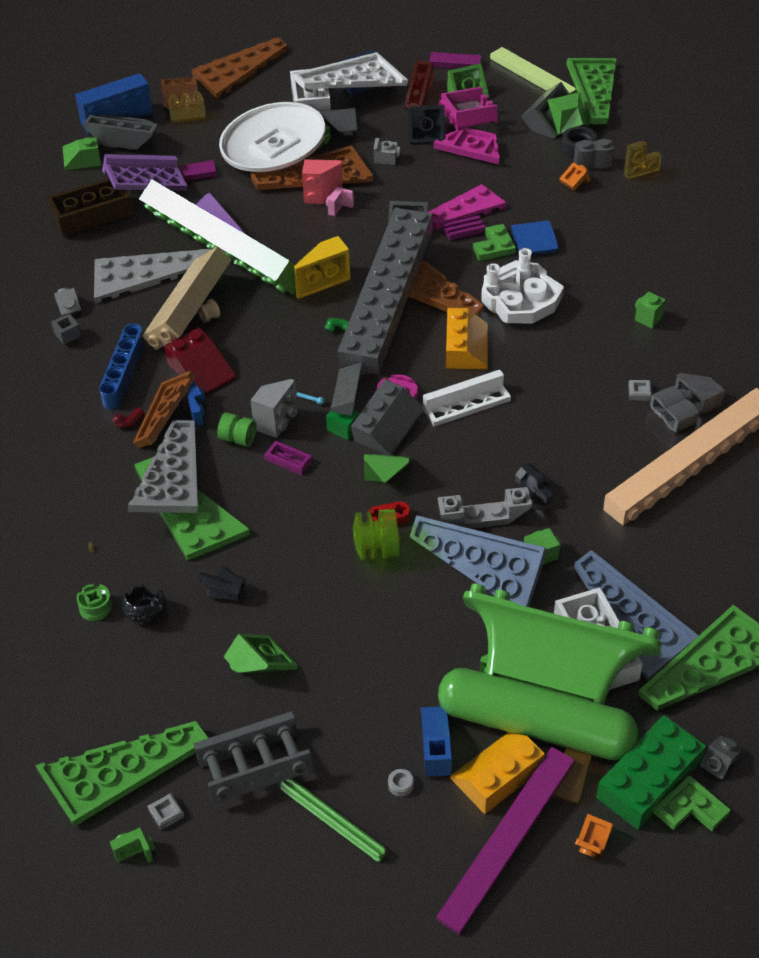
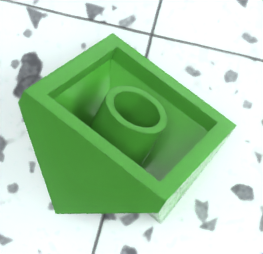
M481 63L448 71L447 92L482 87L483 95L487 94L489 98Z
M580 92L548 100L558 135L563 134L571 127L590 126Z
M364 454V480L386 483L412 462V457Z

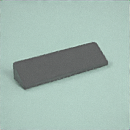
M362 363L339 369L331 412L352 415Z

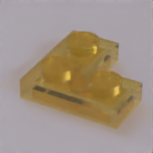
M645 141L627 145L624 176L626 179L660 170L662 155L658 151L646 154L648 144Z

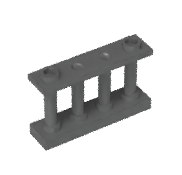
M292 711L193 743L200 768L209 765L214 781L208 783L213 804L313 771L309 749L299 752L293 737L298 736ZM283 741L289 756L274 761L269 745ZM259 749L264 764L249 769L244 754ZM234 757L239 773L224 777L219 762Z

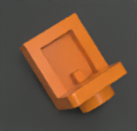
M587 814L579 838L575 842L576 845L581 846L579 852L595 858L596 853L603 855L614 824Z

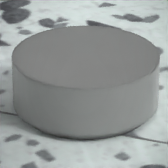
M397 769L391 772L388 777L390 792L400 797L410 794L414 789L412 773L406 769Z

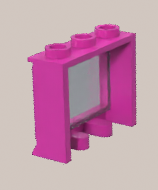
M482 87L441 93L439 106L444 105L445 117H448L450 123L457 130L459 129L458 127L463 128L491 123V121L498 123L497 105H493L492 101H488L487 94L483 95Z

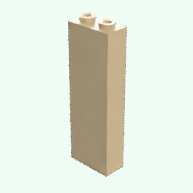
M219 246L193 261L142 335L154 349L157 350L182 335L230 263L231 259Z

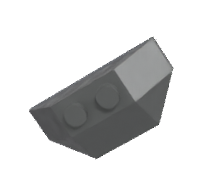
M90 115L83 123L84 127L94 137H97V140L102 145L112 148H126L128 150H137L153 136L158 128V124L149 120L116 115Z

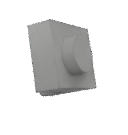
M62 288L54 293L61 316L81 312L74 288Z

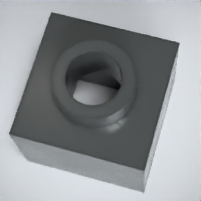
M70 314L51 322L54 334L63 345L81 337L79 324Z

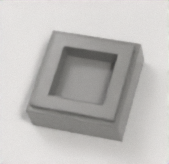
M629 380L630 400L651 401L650 380Z
M171 793L148 806V810L160 830L184 818L183 811Z

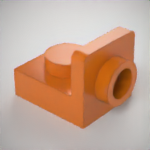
M574 162L559 178L562 184L574 191L584 180L589 182L591 179L588 169Z

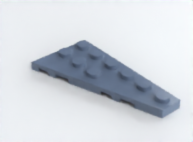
M416 515L409 536L411 539L475 583L485 586L486 590L494 596L496 590H504L510 593L509 599L512 602L526 607L530 606L547 552L545 547Z
M592 550L575 562L574 568L587 589L590 591L600 587L619 621L634 624V633L643 635L645 627L653 628L660 632L658 640L662 642L660 655L658 657H639L643 663L641 673L647 682L699 636Z

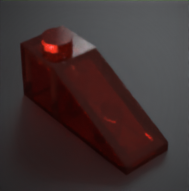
M415 61L404 109L424 105L435 74L432 62Z

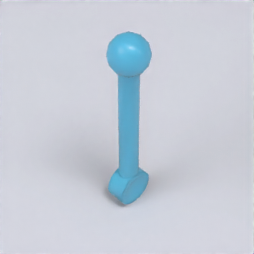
M297 392L298 397L315 401L318 405L325 403L323 397L316 398Z

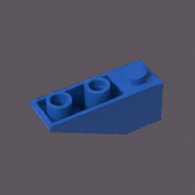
M421 707L425 776L451 775L452 758L447 713L441 707Z

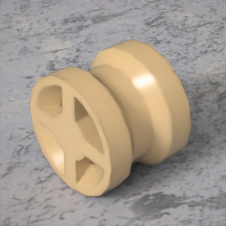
M213 299L207 300L197 311L204 323L209 322L211 318L216 319L220 317L219 307Z

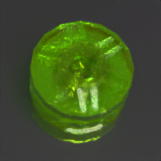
M395 509L379 510L378 521H373L371 512L366 511L367 522H362L361 512H355L353 538L359 560H366V549L370 550L371 559H375L376 548H381L384 558L399 557V537Z

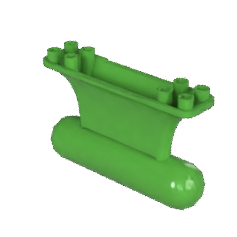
M473 583L470 591L464 592L463 600L465 606L478 613L485 624L488 636L485 673L467 668H456L443 677L438 689V700L445 713L452 717L528 736L532 739L608 760H620L638 742L639 729L637 722L631 714L621 709L606 706L604 703L616 676L630 661L641 656L658 657L662 648V642L658 640L660 632L656 629L645 627L642 635L634 633V624L626 621H619L618 628L604 627L518 605L509 599L510 593L507 591L496 590L493 597L485 593V586Z

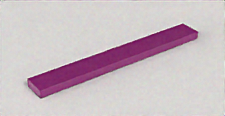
M553 747L550 748L436 916V920L461 935L574 765L573 758Z

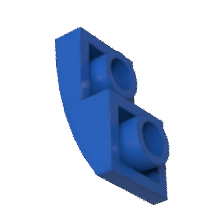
M193 381L188 390L192 420L195 423V428L204 425L202 416H205L203 400L206 398L202 387L198 388L195 381Z

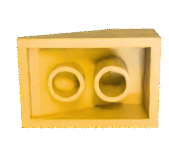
M339 236L320 242L294 266L296 297L299 299L350 280L349 249Z

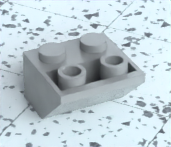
M288 379L261 386L251 399L252 416L257 422L258 432L277 438L287 428L290 419L296 416L298 405L295 380Z

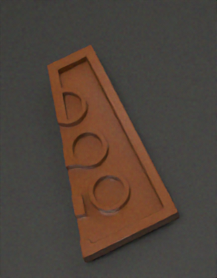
M192 371L161 383L133 441L136 447L150 446L157 440V436L194 381L196 375Z

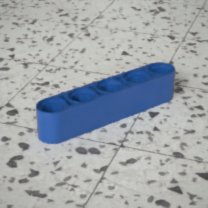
M129 324L123 329L100 384L99 391L102 404L107 409H115L120 406L144 348L142 328L138 324Z

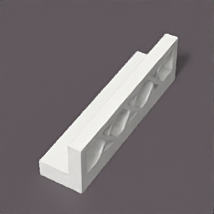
M497 370L423 395V408L425 414L435 427L511 401V396L503 386V373L501 370ZM498 391H499V392L501 393V395H502V396H500V397L490 396L492 393H495V392H498ZM474 399L484 400L480 404L472 403ZM456 405L464 406V409L462 410H455L452 408ZM443 412L445 415L436 418L433 413Z

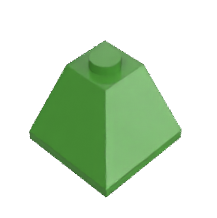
M97 137L76 140L62 146L65 171L101 166Z
M238 634L224 655V658L230 664V668L240 674L296 670L298 668L296 662L269 635Z

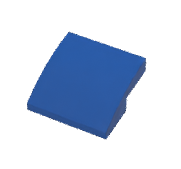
M549 220L511 225L518 252L523 248L530 249L532 255L558 251L556 237Z

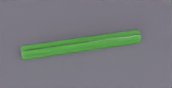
M293 778L281 781L280 789L374 860L380 862L387 854L386 847Z

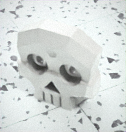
M523 248L519 250V261L515 260L501 268L494 263L487 266V274L484 275L482 287V303L490 311L497 313L503 322L534 323L554 313L563 296L564 286L547 276V271L538 263H531L532 251L530 249Z

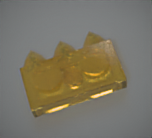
M196 91L194 93L193 101H191L190 96L186 92L183 93L181 102H179L178 97L174 93L170 96L169 110L171 123L206 119L204 99L200 92Z

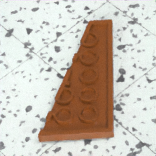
M279 37L273 38L208 64L200 65L192 69V76L217 100L221 97V93L224 91L229 92L231 86L242 83L256 73L257 68L260 66L265 67L267 61L270 59L275 60L288 51L287 44Z
M352 145L305 158L286 168L251 174V180L257 190L303 187L302 171L304 160H341L343 184L373 182L372 173Z
M426 261L421 262L409 294L410 298L447 312L448 308H468L477 316L483 312L482 303L470 294L460 291L457 284L447 281L446 276Z

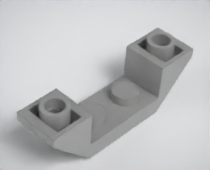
M528 487L506 489L503 502L463 506L460 495L438 497L441 518L454 525L469 529L510 524L532 507Z

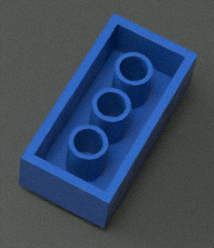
M140 73L75 94L80 122L83 127V123L90 115H116L140 118L153 113L149 83Z

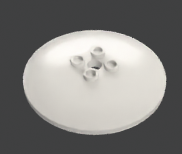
M295 102L271 103L251 109L234 119L223 131L219 147L225 161L235 168L251 172L274 171L294 165L311 155L322 143L326 133V126L322 115L308 105Z

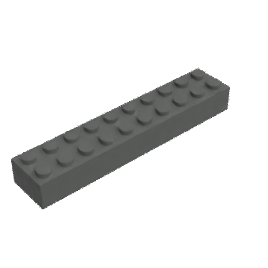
M394 208L337 351L340 368L362 363L360 372L380 374L433 232L432 213Z

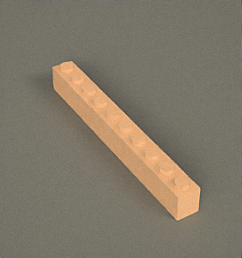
M755 388L606 494L603 510L621 525H625L630 520H635L642 511L650 509L657 500L668 496L671 490L683 485L690 476L697 475L705 465L712 464L716 457L722 453H727L731 446L742 442L749 433L757 431L759 428V389Z

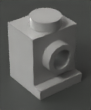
M375 138L373 149L374 164L396 165V159L400 158V147H397V142L379 141V138Z

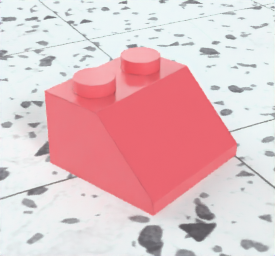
M304 160L302 171L304 203L324 204L327 197L333 193L336 187L343 188L341 160Z

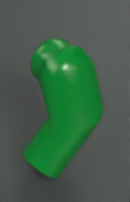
M329 318L326 321L325 329L334 332L335 328L338 327L346 331L349 321L340 318Z

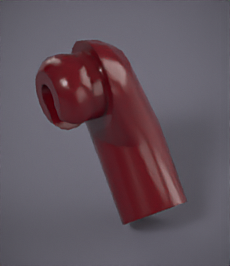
M137 407L129 416L124 417L122 413H117L113 416L112 420L117 428L132 427L137 424L145 413L141 408Z

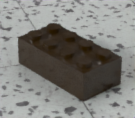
M110 178L47 197L51 216L62 236L134 214L130 194L127 190H115Z

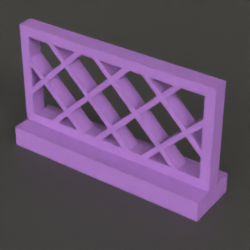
M105 154L102 171L104 174H108L115 190H145L151 180L159 182L158 184L169 190H187V184L177 167L178 159L176 156Z

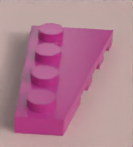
M481 184L427 213H432L433 227L438 229L443 227L444 223L474 217L475 214L482 212L484 215L492 213V209L499 208V210L505 209L506 202Z

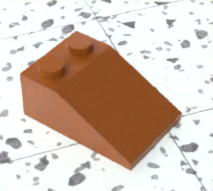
M195 77L161 79L163 105L168 110L178 109V106H185L186 109L195 108V105H199Z

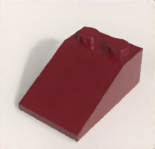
M199 327L164 346L167 364L178 375L192 371L196 375L195 383L198 388L202 387L205 396L236 379L235 373L215 344Z

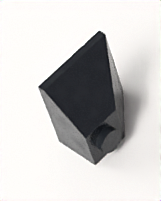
M444 105L408 107L409 143H434L436 140L441 142L445 139Z

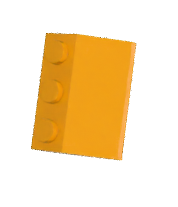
M448 308L446 369H487L488 324L468 308Z
M508 732L453 773L450 779L486 814L529 781L544 759L545 753L528 736Z

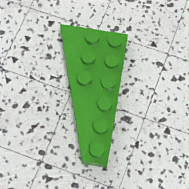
M567 58L566 65L577 93L580 92L590 124L599 125L607 124L617 58Z
M152 458L134 464L141 481ZM198 489L197 513H160L187 561L250 535L249 528Z
M732 605L639 690L638 696L655 710L659 711L758 668L759 623Z
M194 721L165 729L164 733L150 737L149 734L139 736V740L128 743L121 741L85 751L84 755L70 759L68 756L59 758V762L45 765V763H41L35 766L75 827L195 754L193 743L208 739L197 722Z

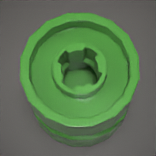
M225 412L218 425V438L228 442L235 441L236 444L249 447L256 435L257 422L246 417L240 419L239 415Z

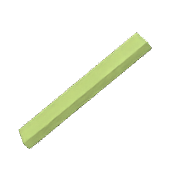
M503 47L490 54L491 60L546 91L562 82L570 94L577 92L575 87Z

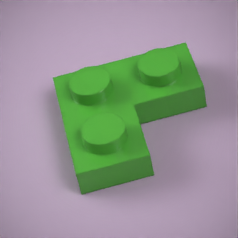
M504 224L486 227L485 235L488 240L473 243V251L478 261L511 255L516 252V247Z
M689 775L654 807L653 813L673 830L692 814L709 830L713 831L729 816L731 810Z

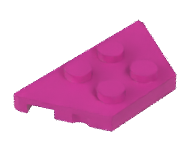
M463 127L447 134L446 139L441 142L439 140L434 141V149L499 164L500 161L496 134Z

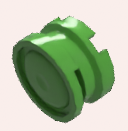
M90 584L83 587L81 593L77 594L79 611L84 619L89 621L102 620L111 612L112 602L110 592L106 586Z

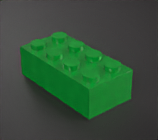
M663 715L599 781L596 798L639 830L654 814V807L701 763L706 745Z

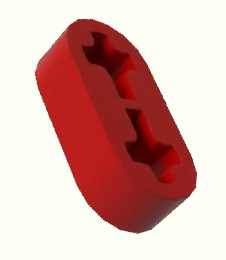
M401 501L375 506L368 511V524L374 529L404 524L410 518L409 505Z

